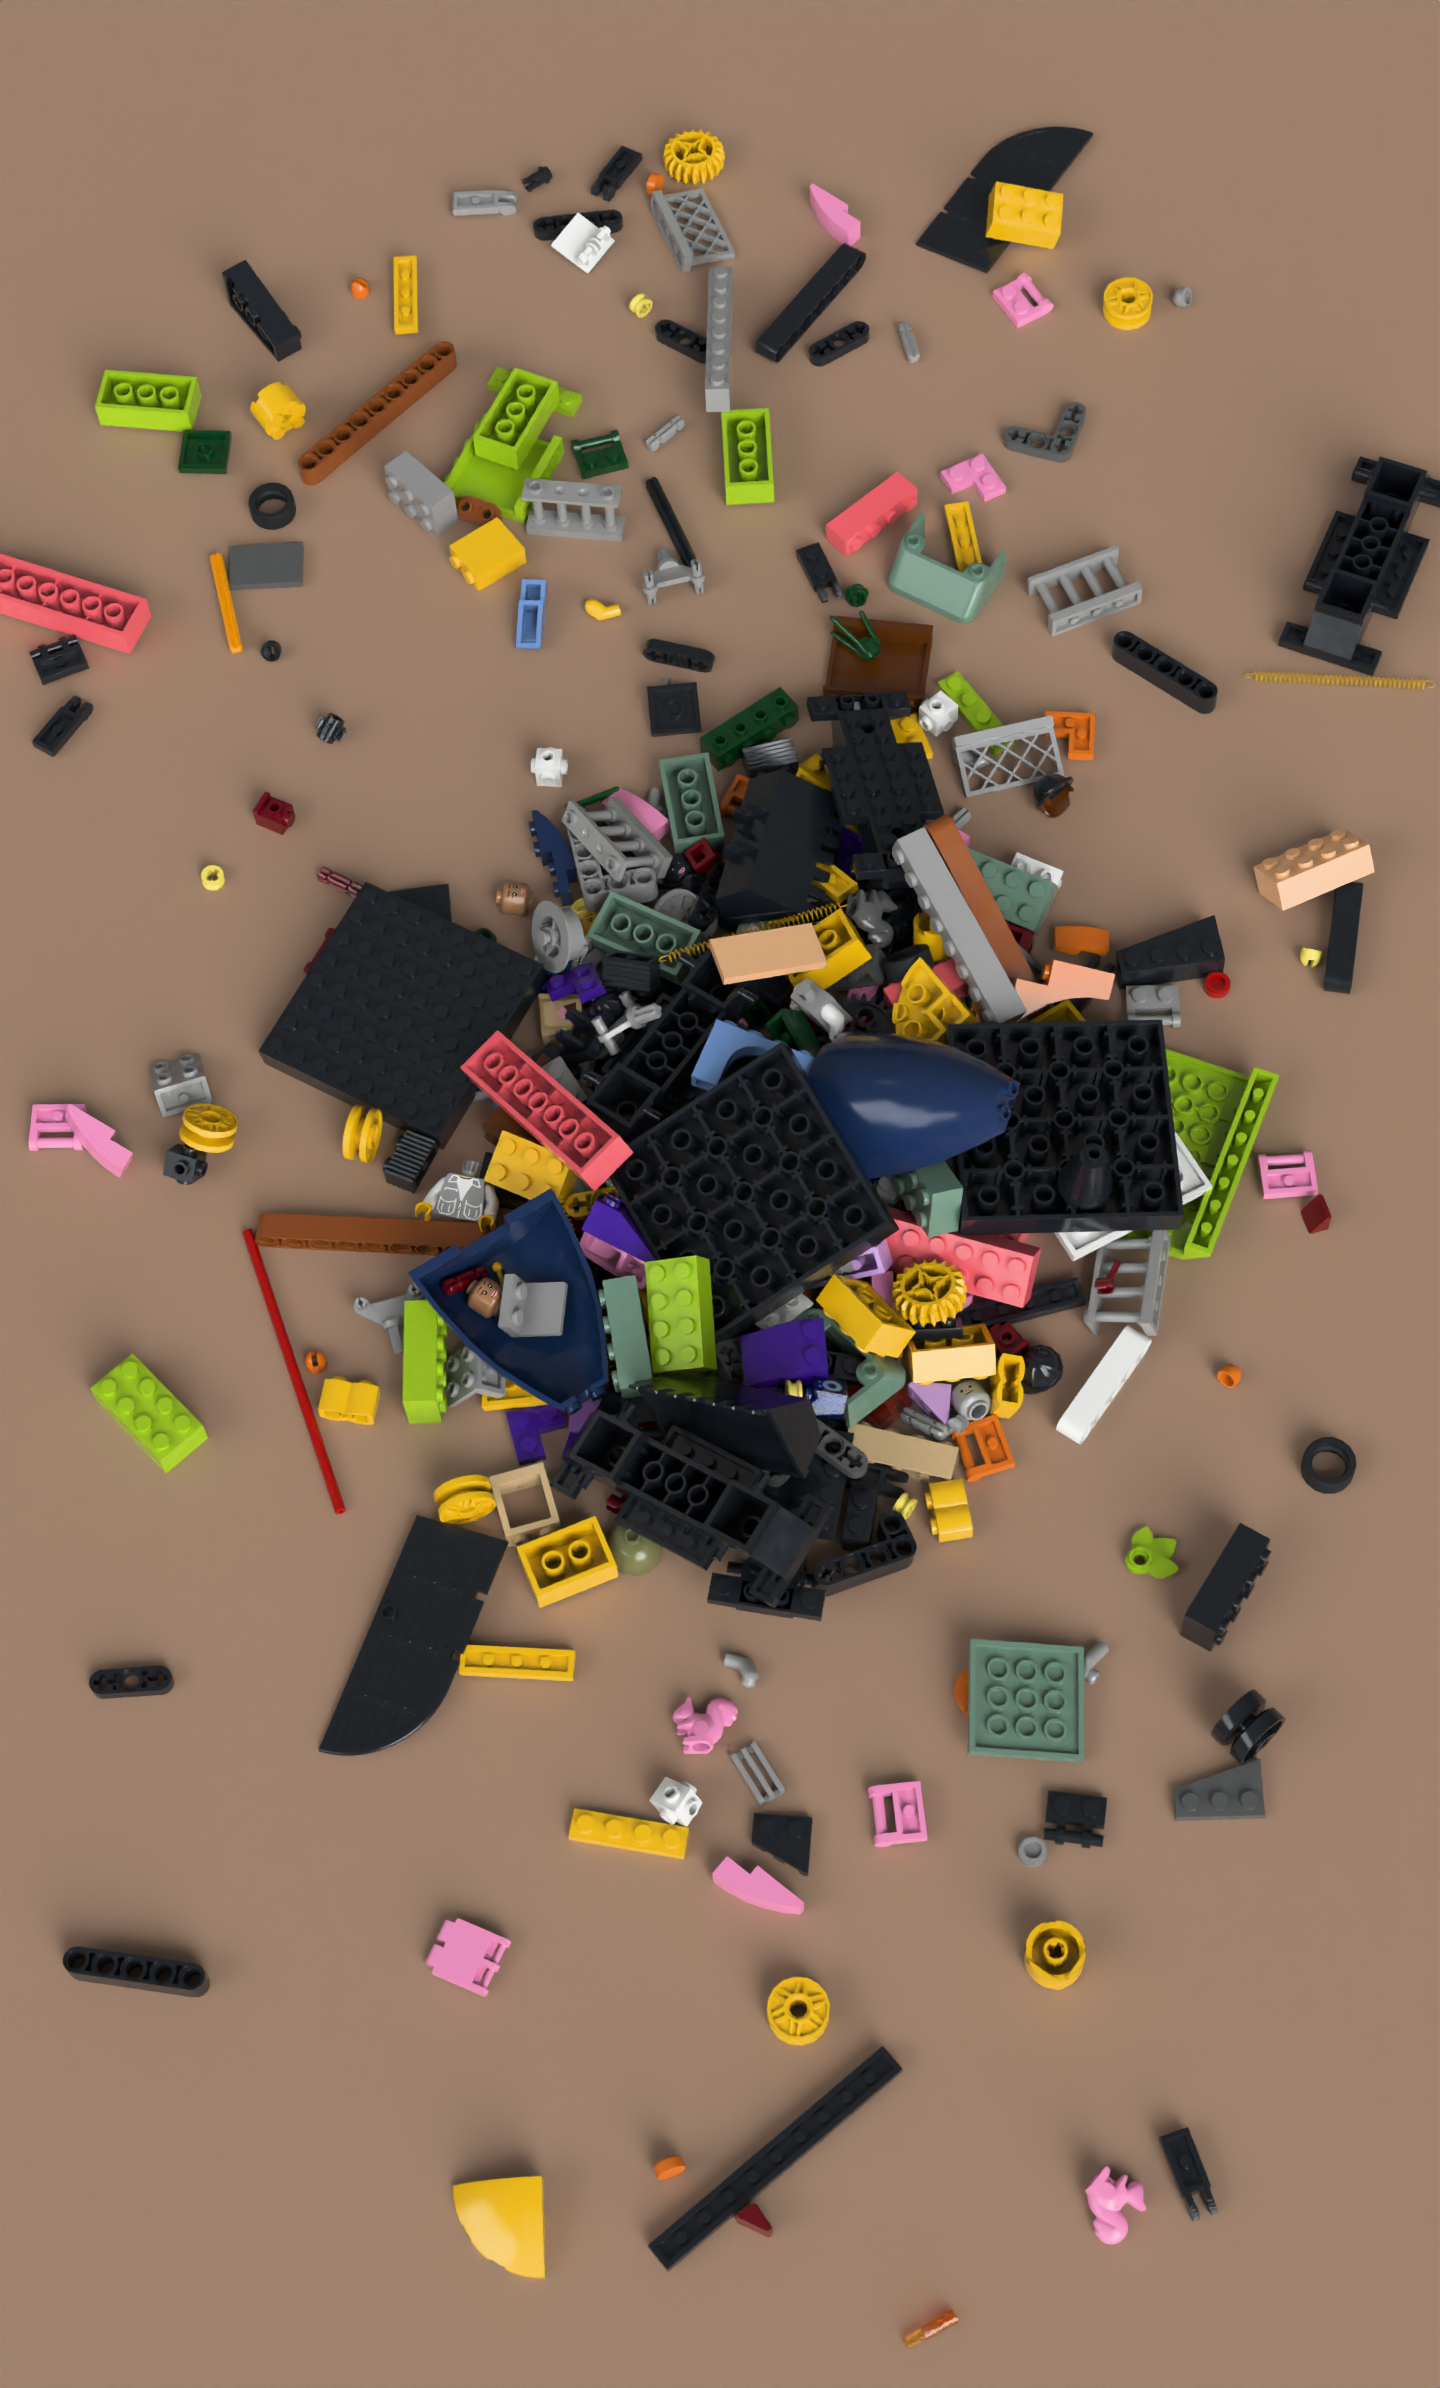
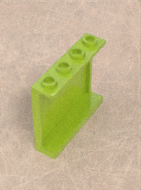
M484 413L481 420L476 422L472 436L465 441L461 455L456 457L453 469L450 474L445 476L443 483L454 491L455 502L462 496H472L495 504L501 510L502 517L525 524L528 519L529 509H533L532 501H522L525 478L550 480L564 455L563 438L554 435L550 443L537 439L520 469L516 470L475 455L473 436L487 414Z

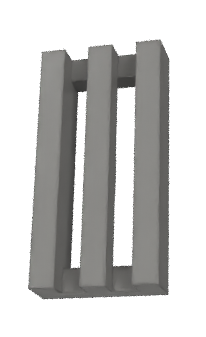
M756 1742L751 1743L748 1748L741 1749L738 1754L734 1753L730 1756L760 1807L785 1793V1788ZM750 1754H755L775 1786V1791H772ZM745 1758L767 1795L765 1797H762L740 1760Z

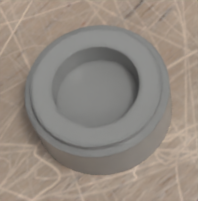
M1028 1836L1019 1843L1018 1858L1022 1864L1027 1867H1038L1045 1862L1048 1849L1046 1843L1040 1837Z

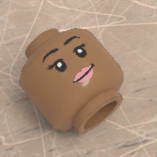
M506 881L502 889H497L495 904H500V910L503 914L524 916L527 911H531L533 891H530L529 886L525 883Z
M488 1277L481 1279L479 1282L474 1280L466 1291V1294L469 1295L467 1300L468 1306L484 1318L497 1317L500 1314L503 1287Z

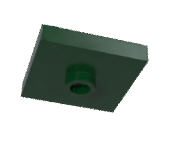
M184 430L178 465L179 473L227 474L232 439L231 431Z

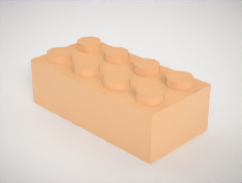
M1345 828L1336 829L1325 837L1312 839L1306 845L1288 849L1282 855L1275 858H1267L1261 864L1253 866L1259 894L1283 911L1375 872L1369 844Z

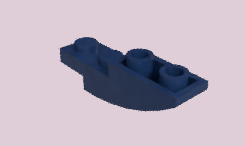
M534 810L532 811L533 821L529 822L531 837L536 836L538 841L533 843L536 858L541 857L543 866H549L551 877L556 876L557 882L553 883L555 897H561L562 906L572 905L569 883L578 882L573 856L557 828L543 814Z

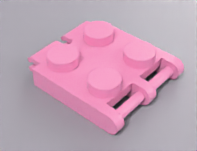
M459 1918L456 1919L455 1923L445 1920L437 1937V1941L445 1945L444 1947L436 1944L433 1945L425 1962L426 1965L433 1968L432 1974L486 1997L489 1992L487 1990L494 1972H498L500 1968L498 1963L505 1948H509L511 1941ZM487 1969H489V1970H488V1973H487V1975H486V1977H485V1979H484V1975H485Z

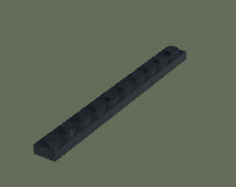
M1075 1277L1033 1288L1031 1298L1023 1308L989 1299L970 1304V1306L960 1312L962 1326L985 1324L989 1330L997 1323H1001L1002 1326L1008 1321L1010 1324L1081 1307L1086 1305V1299L1079 1279ZM831 1340L826 1341L827 1351L844 1353Z
M882 2046L652 2241L648 2248L666 2271L669 2272L901 2074L903 2072L901 2066Z

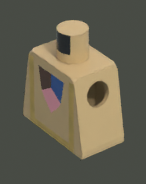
M538 994L544 1048L552 1043L559 1047L561 1045L555 1038L557 1029L560 1027L563 1029L564 1027L567 1032H570L573 1023L565 1016L567 1010L572 1012L573 1009H577L585 1015L586 1009H582V1003L578 995H568L552 1002L549 994Z

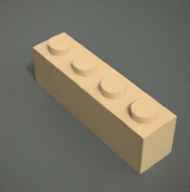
M858 1422L850 1429L848 1428V1432L854 1433L853 1445L865 1453L868 1463L888 1466L890 1469L909 1474L908 1479L925 1483L948 1481L954 1478L959 1459V1447H955L950 1442L929 1441L921 1435L908 1436L900 1434L899 1431L891 1428L882 1430L874 1428L865 1422Z

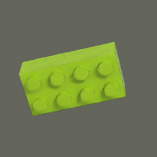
M515 367L473 436L475 455L519 470L560 401L558 382Z
M105 370L95 409L100 425L183 432L184 430L194 429L202 394L197 377Z
M769 408L730 410V412H721L726 505L775 502Z
M695 1255L645 1262L652 1373L669 1375L678 1372L685 1374L717 1370L709 1259Z
M427 1300L404 1301L403 1405L409 1424L442 1423V1413H447V1397L444 1396V1387H447V1371H444V1362L448 1361L447 1346H445L444 1337H448V1325Z
M133 1353L90 1388L96 1402L165 1474L208 1439L203 1425Z

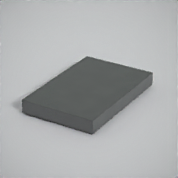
M303 542L230 546V590L303 587Z

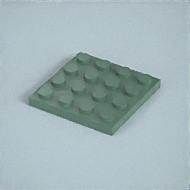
M970 1639L968 1641L967 1755L1082 1763L1084 1761V1647Z

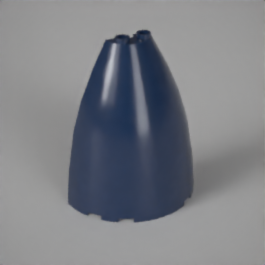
M851 1031L834 1036V1040L829 1045H824L821 1048L808 1074V1078L869 1179L906 1173L939 1163L1004 1133L1011 1116V1109L1008 1103L1016 1099L1020 1086L1018 1081L994 1065L965 1050L933 1039L888 1032Z
M551 1188L504 1216V1225L461 1250L455 1244L408 1272L432 1308L461 1341L493 1370L527 1393L560 1411H566L568 1415L578 1412L583 1407L582 1404L589 1399L595 1401L607 1393L604 1388L609 1382L607 1345L602 1310L593 1275L573 1227ZM494 1262L502 1264L503 1268L501 1271L503 1277L505 1274H515L525 1283L565 1282L568 1284L562 1335L511 1337L498 1327L499 1315L497 1317L484 1318L468 1306L467 1300L469 1295L466 1294L467 1289L460 1292L457 1291V1293L448 1296L441 1289V1285L444 1280L451 1277L454 1278V1276L468 1270H473V1268L478 1266H484L485 1270L489 1273L488 1278L501 1285L497 1273L492 1269Z

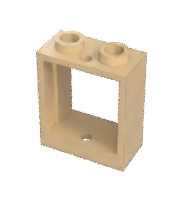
M543 1462L489 1477L505 1538L509 1542L508 1547H518L562 1529ZM542 1484L551 1518L510 1529L501 1495Z

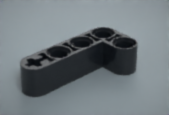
M894 1510L883 1513L876 1532L879 1540L878 1543L818 1564L814 1569L810 1584L811 1588L826 1590L827 1597L908 1568L913 1562L917 1545L902 1514ZM885 1525H892L897 1530H888ZM903 1549L907 1551L908 1555H901L896 1550ZM877 1558L882 1561V1564H875L871 1559ZM851 1567L857 1572L849 1573L844 1568Z

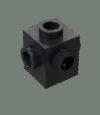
M176 1144L167 1150L163 1175L176 1179L180 1184H193L204 1177L207 1172L208 1163L205 1162L207 1152L196 1150L187 1144Z

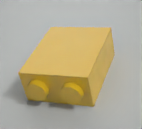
M498 517L449 545L450 563L456 570L459 569L462 572L465 581L469 585H473L478 592L527 563L525 548Z

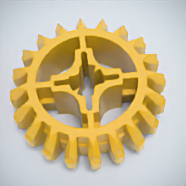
M694 129L691 132L683 130L682 135L676 133L674 138H669L663 155L666 172H669L671 178L675 177L677 182L684 180L685 185L689 182H693L694 185L697 182L704 184L706 179L712 181L714 176H719L725 159L722 142H719L717 136L712 137L711 132L704 133L702 129L699 132H695Z
M936 1258L932 1263H928L924 1259L922 1264L918 1265L913 1262L912 1268L904 1267L903 1274H897L896 1282H893L892 1299L898 1314H901L904 1320L910 1319L912 1325L920 1322L923 1327L927 1323H931L935 1327L939 1321L946 1324L947 1317L955 1319L956 1312L962 1311L963 1304L966 1303L967 1286L964 1283V1277L961 1272H958L955 1265L949 1266L947 1261L939 1264Z

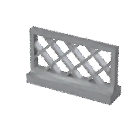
M703 188L663 195L661 190L652 191L650 210L682 274L691 272V266L735 257V251ZM699 197L701 203L698 205L689 200ZM676 202L680 204V207L677 209L668 203ZM684 207H688L692 210H695V212L692 215L682 210L684 209ZM699 213L709 216V220L706 221L697 216ZM679 216L688 220V223L685 225L677 222L676 219ZM695 223L703 226V229L699 231L692 228L691 225ZM707 229L717 232L718 235L714 237L705 232ZM689 233L697 238L695 241L685 238V234ZM703 239L712 244L710 247L699 244V242ZM717 245L725 248L726 251L719 252L714 250V247ZM696 249L705 254L695 257L693 251Z
M1045 716L953 737L951 744L953 750H955L965 798L1036 783L1040 778L1048 775L1039 768L1046 757L1054 761L1057 772L1050 774L1064 776L1053 728V716ZM1048 733L1050 745L1046 751L1033 744L1038 735ZM1033 737L1031 742L1025 738ZM1016 740H1021L1028 745L1022 757L1009 749ZM1007 742H1009V744L1007 745V747H1005V746L1002 745V743H1007ZM996 745L1004 751L997 762L985 755L989 746ZM1031 747L1043 754L1037 766L1024 759ZM985 748L982 753L977 749ZM1051 748H1052L1053 756H1052L1051 754H1049V751L1051 750ZM972 751L980 756L973 768L964 763L962 752ZM1006 753L1019 760L1012 772L1000 765ZM982 758L994 765L988 777L975 770ZM1021 763L1034 770L1030 778L1022 779L1015 774ZM965 768L970 771L968 776L966 774ZM997 768L1010 775L1005 784L999 785L991 780ZM1036 772L1041 774V776L1034 777ZM973 773L985 780L981 789L970 791L968 780ZM1012 777H1013L1014 779L1018 780V781L1010 782V780L1012 779ZM987 783L992 785V787L985 788Z

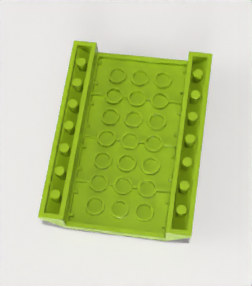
M1166 1049L1174 1130L1213 1186L1204 1195L1183 1205L1184 1217L1179 1229L1167 1230L1171 1237L1169 1256L1181 1260L1211 1257L1280 1075L1254 1067L1251 1076ZM1153 1230L1132 1231L1120 1238H1149V1236H1152Z

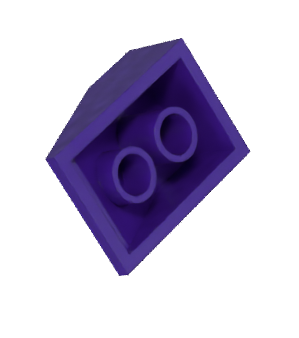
M608 1192L607 1195L602 1193L595 1201L581 1230L643 1262L657 1261L625 1204L622 1203L621 1197L611 1192Z
M823 1318L793 1320L740 1336L744 1386L770 1388L785 1386L786 1380H790L792 1383H795L796 1380H801L802 1385L829 1381Z

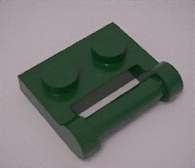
M618 430L610 431V434L595 438L571 441L582 480L628 468V461ZM613 443L611 447L582 454V450Z

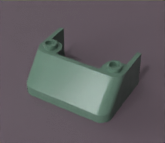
M921 512L900 542L888 576V587L892 592L957 623H971L1005 577L1006 551L1002 550L990 567L982 563H972L963 573L922 554L925 549V514Z
M809 1309L795 1320L823 1318L825 1335L845 1354L865 1356L867 1358L856 1369L857 1380L863 1388L844 1402L846 1426L850 1429L905 1385V1369L891 1356L881 1357L874 1352L864 1353L854 1345V1339L841 1332L838 1328L839 1324L827 1317L822 1312L823 1309Z

